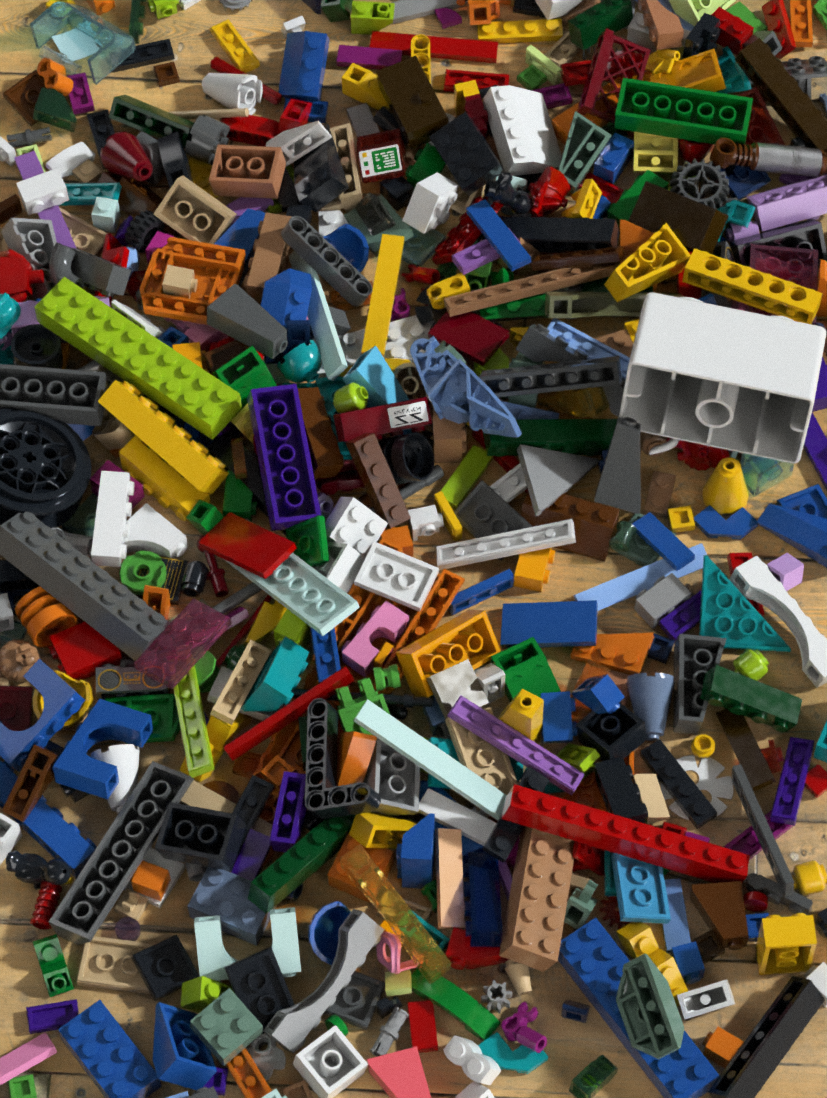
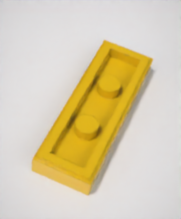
M229 19L210 27L211 34L236 68L244 73H248L260 67L259 60Z

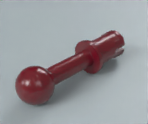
M203 535L197 541V548L205 554L210 572L207 574V579L212 583L215 596L224 597L229 592L224 578L225 570L218 567L214 554L200 547L198 542L205 536Z

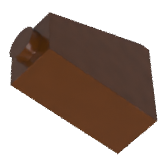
M741 881L691 885L690 899L708 928L714 931L723 947L729 950H739L746 947L749 935Z

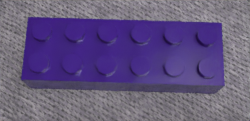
M297 384L251 389L247 401L271 531L284 530L315 516H321Z

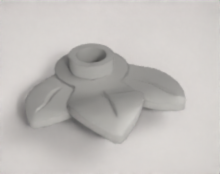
M261 1034L251 1043V1046L247 1047L248 1052L266 1081L270 1079L273 1069L282 1070L285 1068L286 1057L284 1052L276 1047L275 1040L267 1034ZM263 1045H268L266 1050L260 1051Z

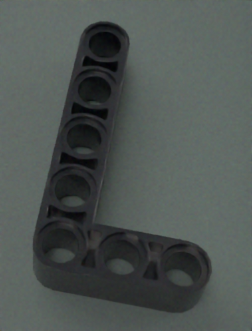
M322 698L314 699L308 706L305 806L321 819L375 811L380 805L381 797L368 784L354 783L336 786L338 712L326 700Z

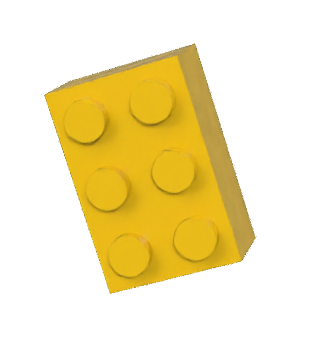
M795 913L788 917L769 915L766 918H762L755 946L759 975L807 972L810 969L817 945L813 915Z

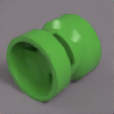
M397 664L389 665L388 668H373L377 691L384 690L386 687H401Z

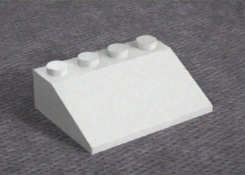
M511 85L490 87L482 102L484 109L488 113V122L504 170L512 176L542 173L548 166L558 170L562 155L542 93Z

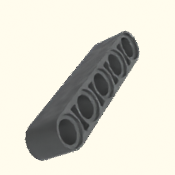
M300 216L290 218L281 231L283 240L348 303L353 306L362 305L372 292L371 283L304 218Z

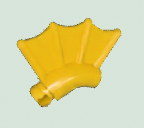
M667 48L649 54L645 71H651L653 75L662 72L669 74L674 62L679 61L680 52Z

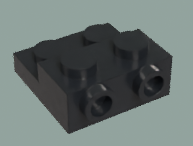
M706 13L703 14L686 38L682 59L713 48L716 52L718 45L715 43L721 31L719 29L720 19Z

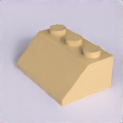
M181 176L176 179L153 215L188 240L214 244L225 233L237 214L188 178Z

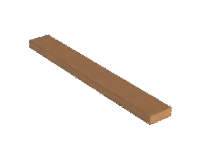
M611 262L565 267L444 298V305L449 316L452 317L609 277L621 263Z

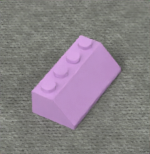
M827 174L747 196L748 204L755 207L753 217L762 232H767L784 225L789 226L799 223L798 221L805 219L816 220L820 218L819 215L826 214Z

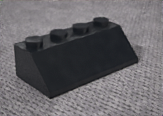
M814 219L730 241V247L736 255L735 263L751 267L752 261L758 258L793 271V275L819 269L820 260H826L827 262V250L822 224Z

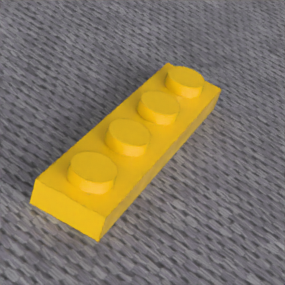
M562 19L491 22V24L477 25L478 40L498 42V44L559 41L563 37Z

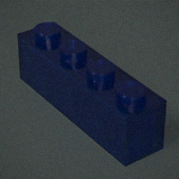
M468 852L467 862L462 863L463 877H467V882H463V896L468 897V901H464V916H469V921H465V936H470V947H500L502 916L498 860L488 853Z

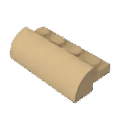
M350 123L330 128L349 189L322 207V211L345 209L346 213L362 203V192Z

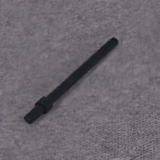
M310 689L291 690L294 693L292 698H298ZM350 692L353 700L362 697L361 693ZM336 693L326 700L338 701ZM404 693V695L383 694L386 704L403 705V708H413L414 706L433 707V697H419L411 693Z

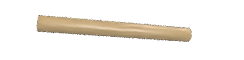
M248 108L169 111V113L184 119H197L200 115L203 116V114L211 118L248 117L249 110Z

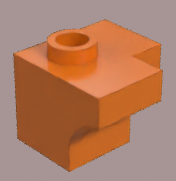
M467 0L470 25L491 24L492 20L500 18L499 0Z

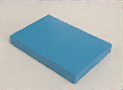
M612 852L611 861L620 920L623 922L668 924L671 917L663 868Z

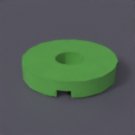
M151 551L135 552L136 554L127 556L121 563L119 571L121 583L135 595H143L145 585L162 587L166 581L167 571L165 564L159 555ZM140 569H147L149 571L148 575L143 577L138 576L137 572Z

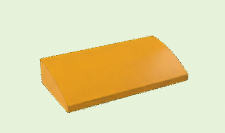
M714 48L674 62L669 74L662 72L653 75L651 71L644 72L642 81L717 92L726 88Z

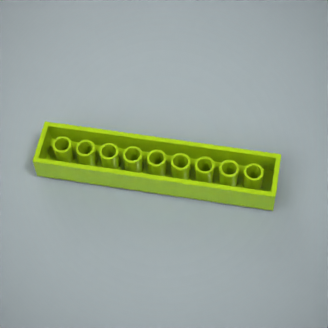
M63 277L34 307L37 322L121 379L129 384H134L142 393L212 440L242 409L240 393L66 277Z

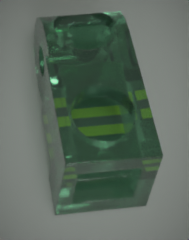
M600 1055L571 1081L569 1092L576 1098H593L611 1081L618 1068L604 1055Z

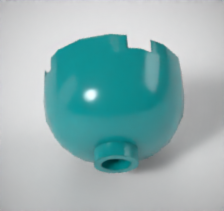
M309 340L310 345L308 346L302 343L292 349L283 357L285 362L282 365L278 362L277 368L286 379L294 383H302L304 381L311 383L315 378L319 377L317 372L320 371L323 363L321 352L314 340Z

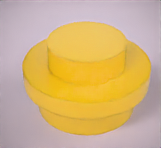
M701 734L692 740L691 750L699 758H708L715 751V742L710 736Z

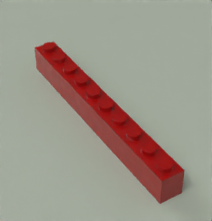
M516 784L512 786L505 798L502 819L713 883L741 881L742 884L747 877L750 858L748 854Z

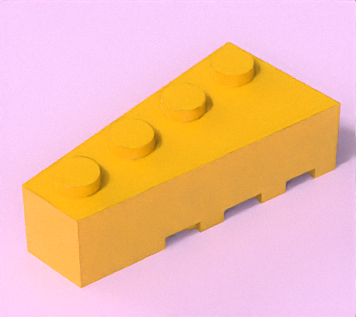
M665 223L659 231L655 232L647 242L642 244L613 271L604 285L614 299L619 302L681 273L691 255L668 224Z
M135 435L119 451L122 470L130 473L131 477L143 485L144 494L147 496L152 495L162 507L173 510L180 520L191 523L186 517L199 500L211 504L208 493L199 491L171 465L166 464L155 451L145 446L138 436Z

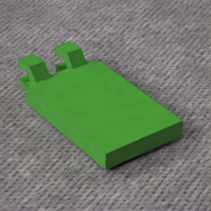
M363 678L357 681L362 697L354 700L348 686L335 689L338 702L341 704L337 706V712L343 732L355 731L373 735L353 721L367 699L390 714L383 693L378 694L374 690L370 678Z

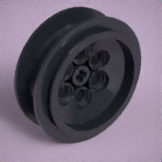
M13 408L0 409V525L18 513L30 512L46 526L57 528L75 514L87 489L91 477L89 452L79 435L65 422L54 420L36 412L21 411Z

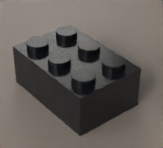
M466 112L429 136L459 186L468 195L484 186L488 179L493 180L501 174V171H505L475 122Z
M169 802L155 849L164 859L232 871L246 824L237 814Z

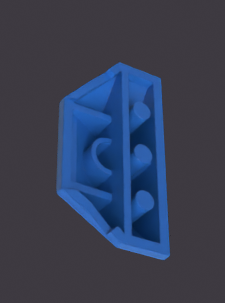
M289 268L264 283L260 306L286 329L287 320H306L312 293L311 274Z

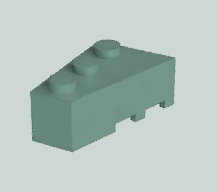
M576 111L571 122L558 169L566 177L571 190L569 192L571 194L576 191L612 136Z

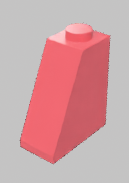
M417 1046L367 1059L369 1073L390 1098H431Z

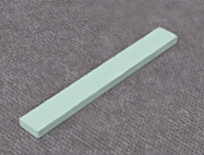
M293 251L288 256L292 269L311 274L312 293L307 316L310 320L316 344L321 352V360L327 379L334 381L348 365L318 273L300 255Z
M368 699L353 720L355 723L496 820L499 819L503 812L506 794Z

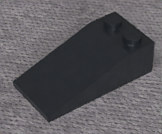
M324 123V128L331 134L329 124ZM333 137L294 161V186L299 202L306 206H311V210L317 212L349 189Z

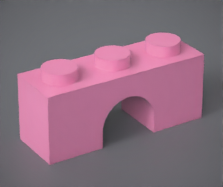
M385 601L382 606H377L372 612L371 619L367 623L361 624L356 632L357 635L352 641L348 640L342 647L343 663L366 678L373 670L374 659L379 652L371 643L375 639L382 637L396 643L409 626V616L388 601Z

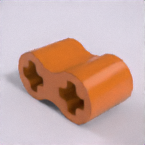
M43 58L38 64L37 72L40 76L44 77L45 87L62 96L69 95L73 89V80L66 76L65 67L49 58Z

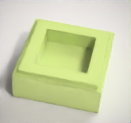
M410 969L402 971L400 974L390 973V971L385 972V991L387 997L412 993Z

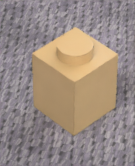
M167 265L162 283L163 294L190 299L191 293L196 292L198 279H195L194 270Z

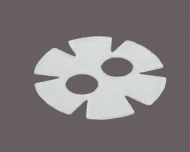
M694 755L677 759L685 772L692 770L699 775V782L696 786L699 790L710 792L712 796L710 804L717 811V816L723 813L727 806L717 797L732 799L733 796L731 777L726 776L716 779L725 767L710 757L702 758L699 767H697ZM661 784L664 800L671 799L672 796ZM675 801L669 806L672 812L689 820Z

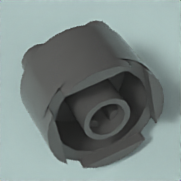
M204 114L203 116L200 115L190 131L192 137L191 141L187 140L185 153L213 165L217 146L228 145L229 138L226 136L230 126Z

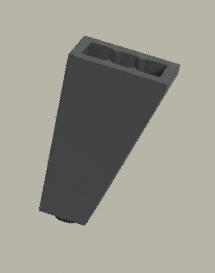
M233 284L207 307V325L249 347L253 345L256 351L272 359L286 349L288 344L287 329L239 285Z
M618 418L595 492L594 502L639 514L641 508V424L637 423L633 418Z

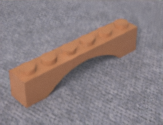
M638 0L639 11L643 12L644 25L649 28V38L651 42H654L656 50L681 47L684 30L679 17L667 10L658 0Z

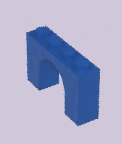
M40 658L23 677L43 697L44 709L41 717L32 727L23 731L9 730L0 721V756L18 772L22 770L34 744L45 747L51 737L63 728L65 722L80 709L85 701L83 697Z
M99 699L95 706L89 709L86 719L78 725L75 735L71 741H67L64 751L54 762L52 770L54 771L55 782L108 800L119 783L117 766L91 758L86 754L87 751L96 743L105 740H118L142 748L153 732L151 715Z

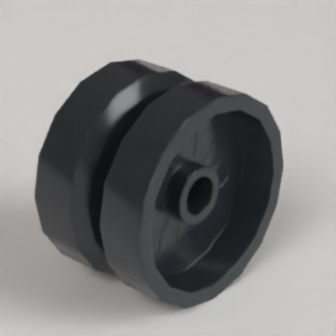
M41 324L28 325L14 334L11 341L14 365L62 369L63 354L61 339L58 335Z

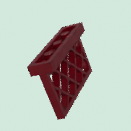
M606 28L599 35L577 112L582 115L588 113L615 124L614 110H616L617 106L612 108L607 97L615 94L617 99H619L621 87L617 88L613 77L621 75L622 78H628L625 72L633 69L637 76L636 80H642L651 50L613 35L614 31ZM613 43L621 45L624 52L616 56L612 48ZM634 51L642 53V61L635 63L631 53ZM626 55L631 66L623 69L618 58ZM614 61L618 72L611 75L607 69V63ZM608 80L613 91L605 94L601 84ZM601 99L608 109L604 112L594 109L596 102Z

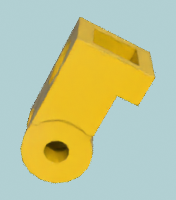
M459 273L431 285L426 293L432 307L440 310L445 308L444 298L470 292L471 290L465 275Z

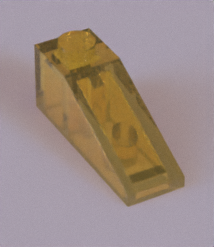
M603 387L549 392L537 400L539 405L577 418L589 416L590 419H595L602 416V411L610 407Z

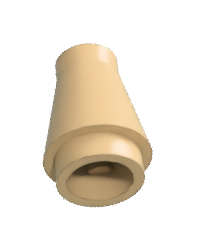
M512 960L506 961L505 971L514 985L518 996L531 993L529 967Z

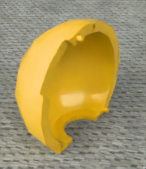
M55 670L54 672L85 699L80 709L63 726V728H70L81 722L88 714L93 701L92 688L84 680L73 679L65 673ZM35 688L32 698L33 710L39 719L44 709V701L41 693Z

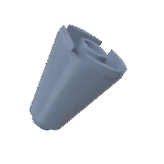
M647 673L630 675L627 677L626 684L633 712L645 722L646 741H657L659 737L664 735L675 684L674 676L665 673H655V676H647Z

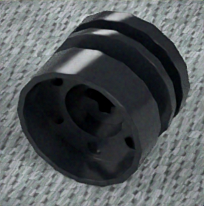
M413 432L385 438L378 442L396 485L421 481L431 475L434 467V453L431 444L423 434Z

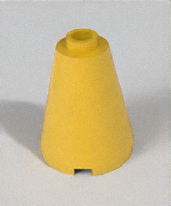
M724 458L718 463L702 491L706 507L710 505L720 515H733L739 509L746 506L749 497L741 464L734 458Z

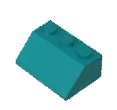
M285 636L268 657L241 709L245 712L277 711L282 704L287 705L294 695L291 690H294L301 680L298 675H301L308 665V662L305 660L309 651Z

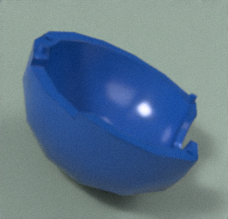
M344 224L332 233L323 236L359 272L363 271L368 261L369 246L365 236L359 229L349 224Z
M334 901L322 906L313 915L308 926V940L312 951L321 961L330 965L333 964L336 956L338 930L351 913L347 906L340 901Z

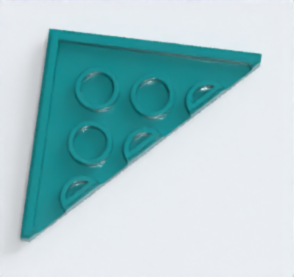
M703 555L699 636L727 638L724 648L791 652V648L708 555Z

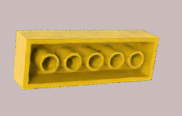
M115 380L98 402L199 491L213 494L229 474L224 469L226 464L219 458L208 455L209 450L200 442L197 443L191 440L192 435L183 427L180 428L174 425L175 420L170 415L156 410L159 406L151 399L140 396L142 391L132 383L129 384L125 380L123 383Z

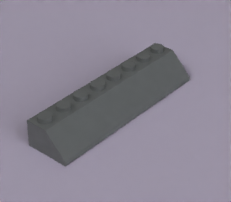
M152 761L49 920V924L57 936L77 945L91 942L158 837L169 802L179 804L194 778Z

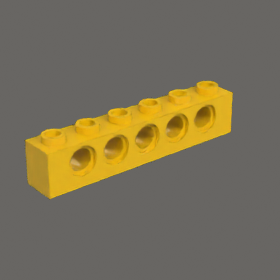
M695 248L685 266L682 281L766 312L807 324H812L823 294L814 289L800 286L791 281L783 280L771 274L763 273Z

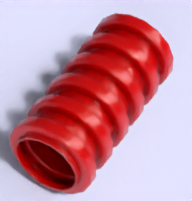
M44 881L40 885L41 889L38 892L39 896L36 899L37 903L34 906L35 911L32 913L33 918H31L30 923L36 928L47 930L52 928L49 920L56 911L55 907L59 904L57 900L60 899L59 893L62 892V887Z

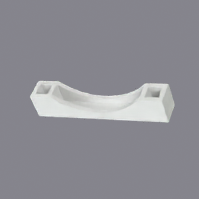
M758 556L736 567L729 580L745 598L762 604L782 619L793 633L799 646L802 658V671L816 688L827 683L826 637L820 634L813 625L812 620L803 613L796 600L790 597L782 583L773 576L768 566Z

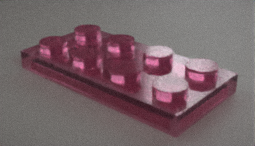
M193 598L134 662L135 669L173 689L232 624L231 618Z

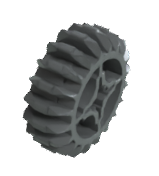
M694 158L692 164L686 160L683 166L679 165L677 167V172L674 171L669 186L671 187L670 191L718 209L727 200L729 179H726L725 171L720 172V165L713 167V161L707 164L704 158L701 159V162H697ZM699 182H701L700 187H702L700 193L698 192L699 188L697 187Z

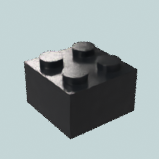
M620 702V707L613 713L597 714L592 711L576 724L579 742L585 747L596 749L602 761L623 757L624 759L647 740L645 722Z

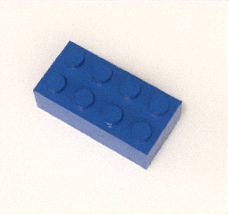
M98 1000L58 1029L63 1043L105 1098H147L162 1087L155 1070L101 1000Z

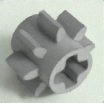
M493 980L492 985L489 987L483 986V992L486 995L481 996V1003L487 1002L488 1011L493 1009L497 1010L498 1014H500L504 1006L510 1008V1001L507 999L512 998V991H506V982L501 985Z

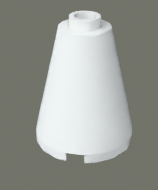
M208 73L202 80L203 92L228 109L248 108L249 115H252L257 110L254 108L256 103L261 102L263 85L261 80L257 79L255 75Z
M133 744L108 746L109 750L102 753L101 749H98L91 753V758L117 766L119 783L108 799L111 810L117 811V814H119L137 786L140 750L138 746L135 748Z

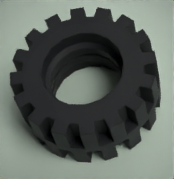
M148 210L142 211L139 216L137 215L135 220L130 222V227H127L128 232L125 233V241L140 253L146 252L145 249L156 232L161 231L164 233L163 228H165L164 222Z

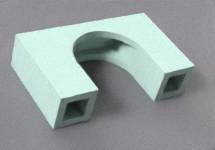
M295 907L271 909V948L283 977H292L297 975L296 972H301ZM220 915L195 917L194 927L199 975L218 982L227 980L228 977L224 967L239 960L229 955L223 945Z

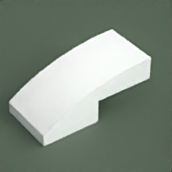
M79 142L51 158L45 167L49 171L58 168L61 177L64 178L73 175L72 170L86 160L90 159L93 162L96 154L85 143Z

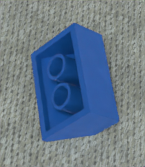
M310 31L287 33L278 91L282 94L283 98L321 101L330 42L327 34Z
M430 813L403 834L402 844H397V878L402 879V888L422 889L433 880L435 814Z

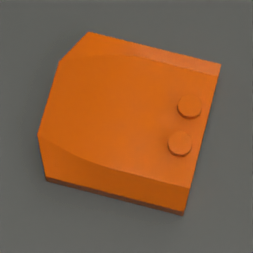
M169 237L167 239L168 243L162 249L158 248L153 252L140 286L144 312L148 315L207 325V307L233 284H239L244 270L245 250ZM167 265L194 270L195 279H198L196 292L191 293L190 299L163 294L162 283Z

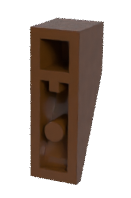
M34 744L2 812L25 822L53 780L54 771L52 767L60 755Z

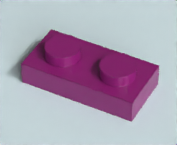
M86 73L67 76L73 80V89L69 94L73 114L95 111Z

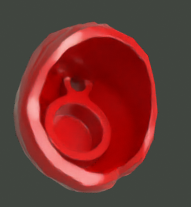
M678 139V148L682 153L683 160H687L691 164L694 158L697 162H701V159L708 155L713 144Z

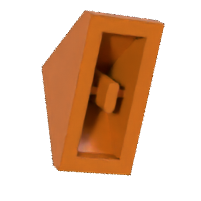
M145 585L143 600L167 620L171 608L169 589Z

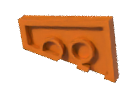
M654 632L597 634L596 646H574L570 654L571 660L629 675L641 673L654 639Z

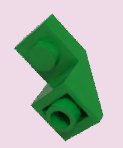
M57 934L33 941L49 996L52 997L73 990L74 987Z

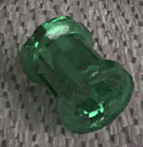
M619 521L616 525L617 531L615 536L610 539L609 544L617 551L627 552L630 548L629 542L632 536L636 534L637 528L629 522Z

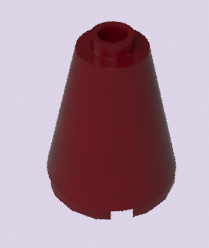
M123 131L114 133L107 138L104 149L101 148L100 160L109 172L138 181H144L151 176L153 166L139 140L134 135Z

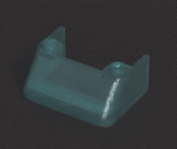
M59 1L53 3L30 23L35 45L38 49L68 23L93 38L95 44L100 49L87 61L93 83L96 85L136 49L133 36L86 7Z

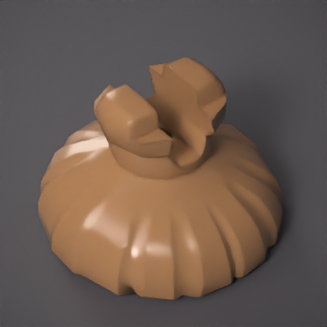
M24 639L8 641L0 648V672L8 680L15 683L27 682L23 676L39 658L41 659L38 649L31 642Z

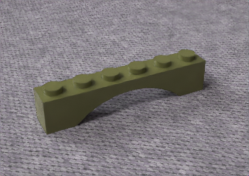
M546 292L545 315L548 318L589 316L640 317L644 298L649 292H638L619 302L614 299L610 292ZM660 293L674 297H684L680 293Z

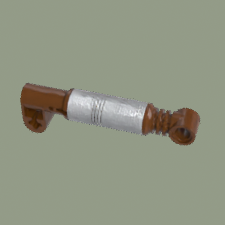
M720 138L716 141L710 155V161H713V166L720 165L721 169L727 168L729 165H745L750 170L813 177L827 175V153L822 149L754 142L751 145H741L734 143L729 138Z

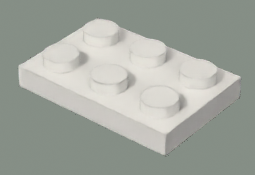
M373 542L354 581V585L420 612L439 573V568Z

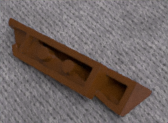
M109 171L103 172L97 182H119L122 186L118 199L119 209L134 218L137 215L139 216L142 211L145 212V210L154 213L163 200L141 181L122 177ZM164 222V233H170L177 238L179 232Z

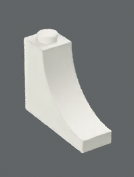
M147 503L126 521L129 524L128 538L124 537L123 545H127V553L151 551L160 556L176 558L181 557L187 550L186 535Z

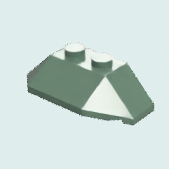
M644 953L623 965V975L619 983L616 1002L632 1047L657 1059H661L681 1048L684 1025L668 981L650 957Z

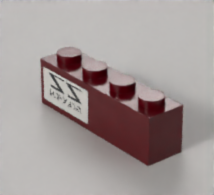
M427 397L333 415L338 442H347L364 433H374L378 440L382 439V434L390 433V437L403 435V430L411 428L412 432L425 430V425L432 424Z

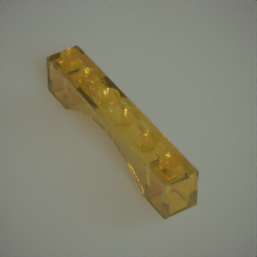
M359 844L340 858L341 868L386 920L429 984H432L450 971V960L363 846Z

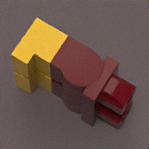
M476 80L454 84V110L456 116L466 112L473 119L486 140L488 136L487 110H483V102Z

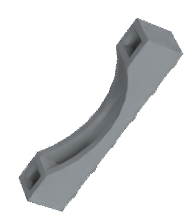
M353 909L338 930L336 956L323 982L303 1001L289 1008L278 1010L263 1032L285 1050L292 1053L299 1050L304 1045L305 1037L311 1029L316 1028L320 1023L321 1016L325 1010L335 1003L336 995L339 991L349 984L351 975L356 968L363 965L367 953L380 942L384 929L363 911Z

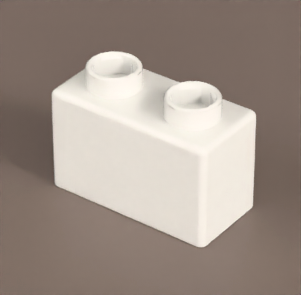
M649 292L644 298L628 363L619 418L629 417L635 419L637 423L641 424V432L788 463H798L801 458L815 401L826 330L821 326L797 322L784 316H767L704 303L692 297H674Z

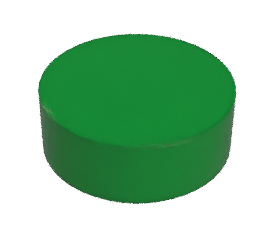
M332 1014L325 1020L328 1030L336 1025L344 1036L348 1035V1028L339 1016Z

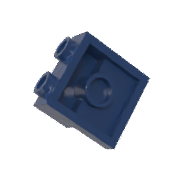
M729 165L727 168L720 169V172L725 171L726 179H729V194L732 198L737 197L738 201L771 182L766 172L750 170L745 165Z

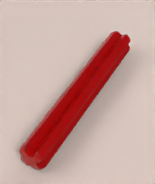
M214 57L210 62V67L219 73L246 74L219 57ZM262 83V98L274 105H278L282 100V94Z

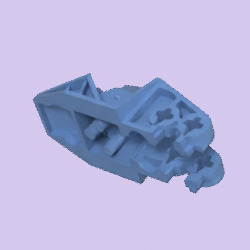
M434 336L429 340L421 338L412 343L410 353L427 396L432 402L440 420L445 418L458 424L469 422L470 428L473 431L482 429L483 433L515 438L522 434L511 412L461 359L457 360L448 350L442 354L440 352L435 353L434 349L440 344ZM421 349H423L424 351L426 350L425 353H422V352H419V351H420Z

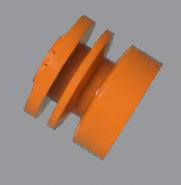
M40 586L24 595L15 607V615L21 621L22 626L27 629V634L37 647L45 648L51 646L49 636L73 627L78 623L76 615Z

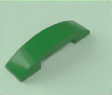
M418 967L411 975L412 992L424 1000L427 998L463 1023L465 1029L480 1040L485 1041L492 1036L501 1024L482 1004L441 975L425 967Z

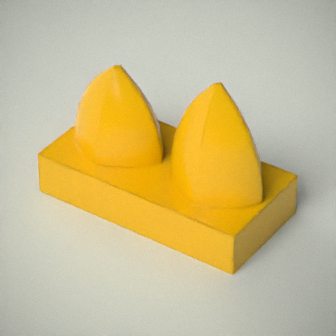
M585 179L582 188L571 195L576 204L561 213L563 217L593 219L602 195L601 190L593 179Z

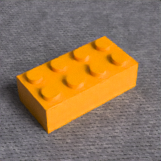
M469 609L397 651L396 655L414 696L430 697L433 695V692L426 678L469 659L473 670L490 661L491 656L501 652L486 612L484 610Z

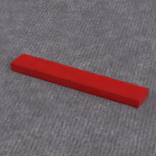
M372 31L369 48L402 50V55L411 56V40L416 35ZM427 36L430 39L431 58L496 63L498 42Z
M343 667L225 745L224 749L232 761L236 760L298 717L307 713L308 706L314 699L322 698L326 700L335 694V689L347 686L355 681L347 667Z

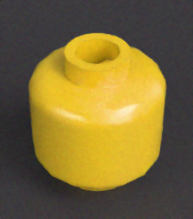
M812 860L794 866V875H792L794 890L798 889L801 895L808 896L822 892L825 889L827 874L823 864L819 865L818 862Z

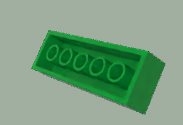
M623 78L615 113V128L715 144L720 138H729L734 143L742 145L746 142L753 98Z

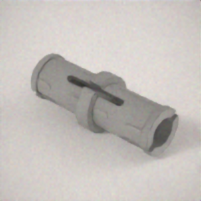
M394 1007L385 1026H381L379 1030L381 1033L370 1049L373 1055L377 1057L387 1054L393 1041L399 1038L398 1032L409 1016L403 1009L399 1011V1007Z

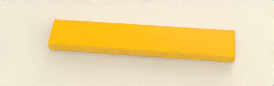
M382 234L361 350L362 354L376 346L384 357L405 241L404 236Z

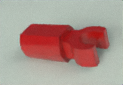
M413 264L407 266L410 273L401 274L408 283L416 281L433 285L440 280V273L437 269L416 267Z

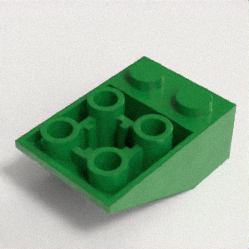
M253 345L211 373V375L240 393L242 409L248 403L247 397L251 389L277 386L266 364Z
M534 637L491 656V662L505 673V695L510 702L522 688L540 697L541 693L561 692L548 661Z

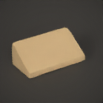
M656 773L634 774L632 782L638 785L641 794L639 800L641 804L645 803L648 811V817L645 818L646 824L670 819Z

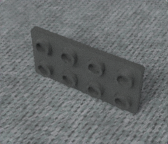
M812 56L805 60L791 58L788 61L782 62L789 75L796 79L801 90L812 99L811 78L827 77V62L825 58Z

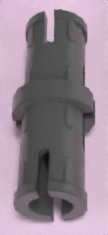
M50 127L33 131L27 129L23 133L7 135V141L16 140L8 142L12 147L30 146L33 143L52 141V135L42 136L43 134L51 133Z

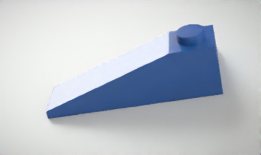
M769 503L756 523L827 568V518Z

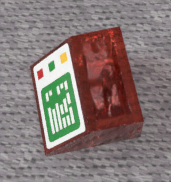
M400 129L357 137V156L363 184L405 175L406 149Z

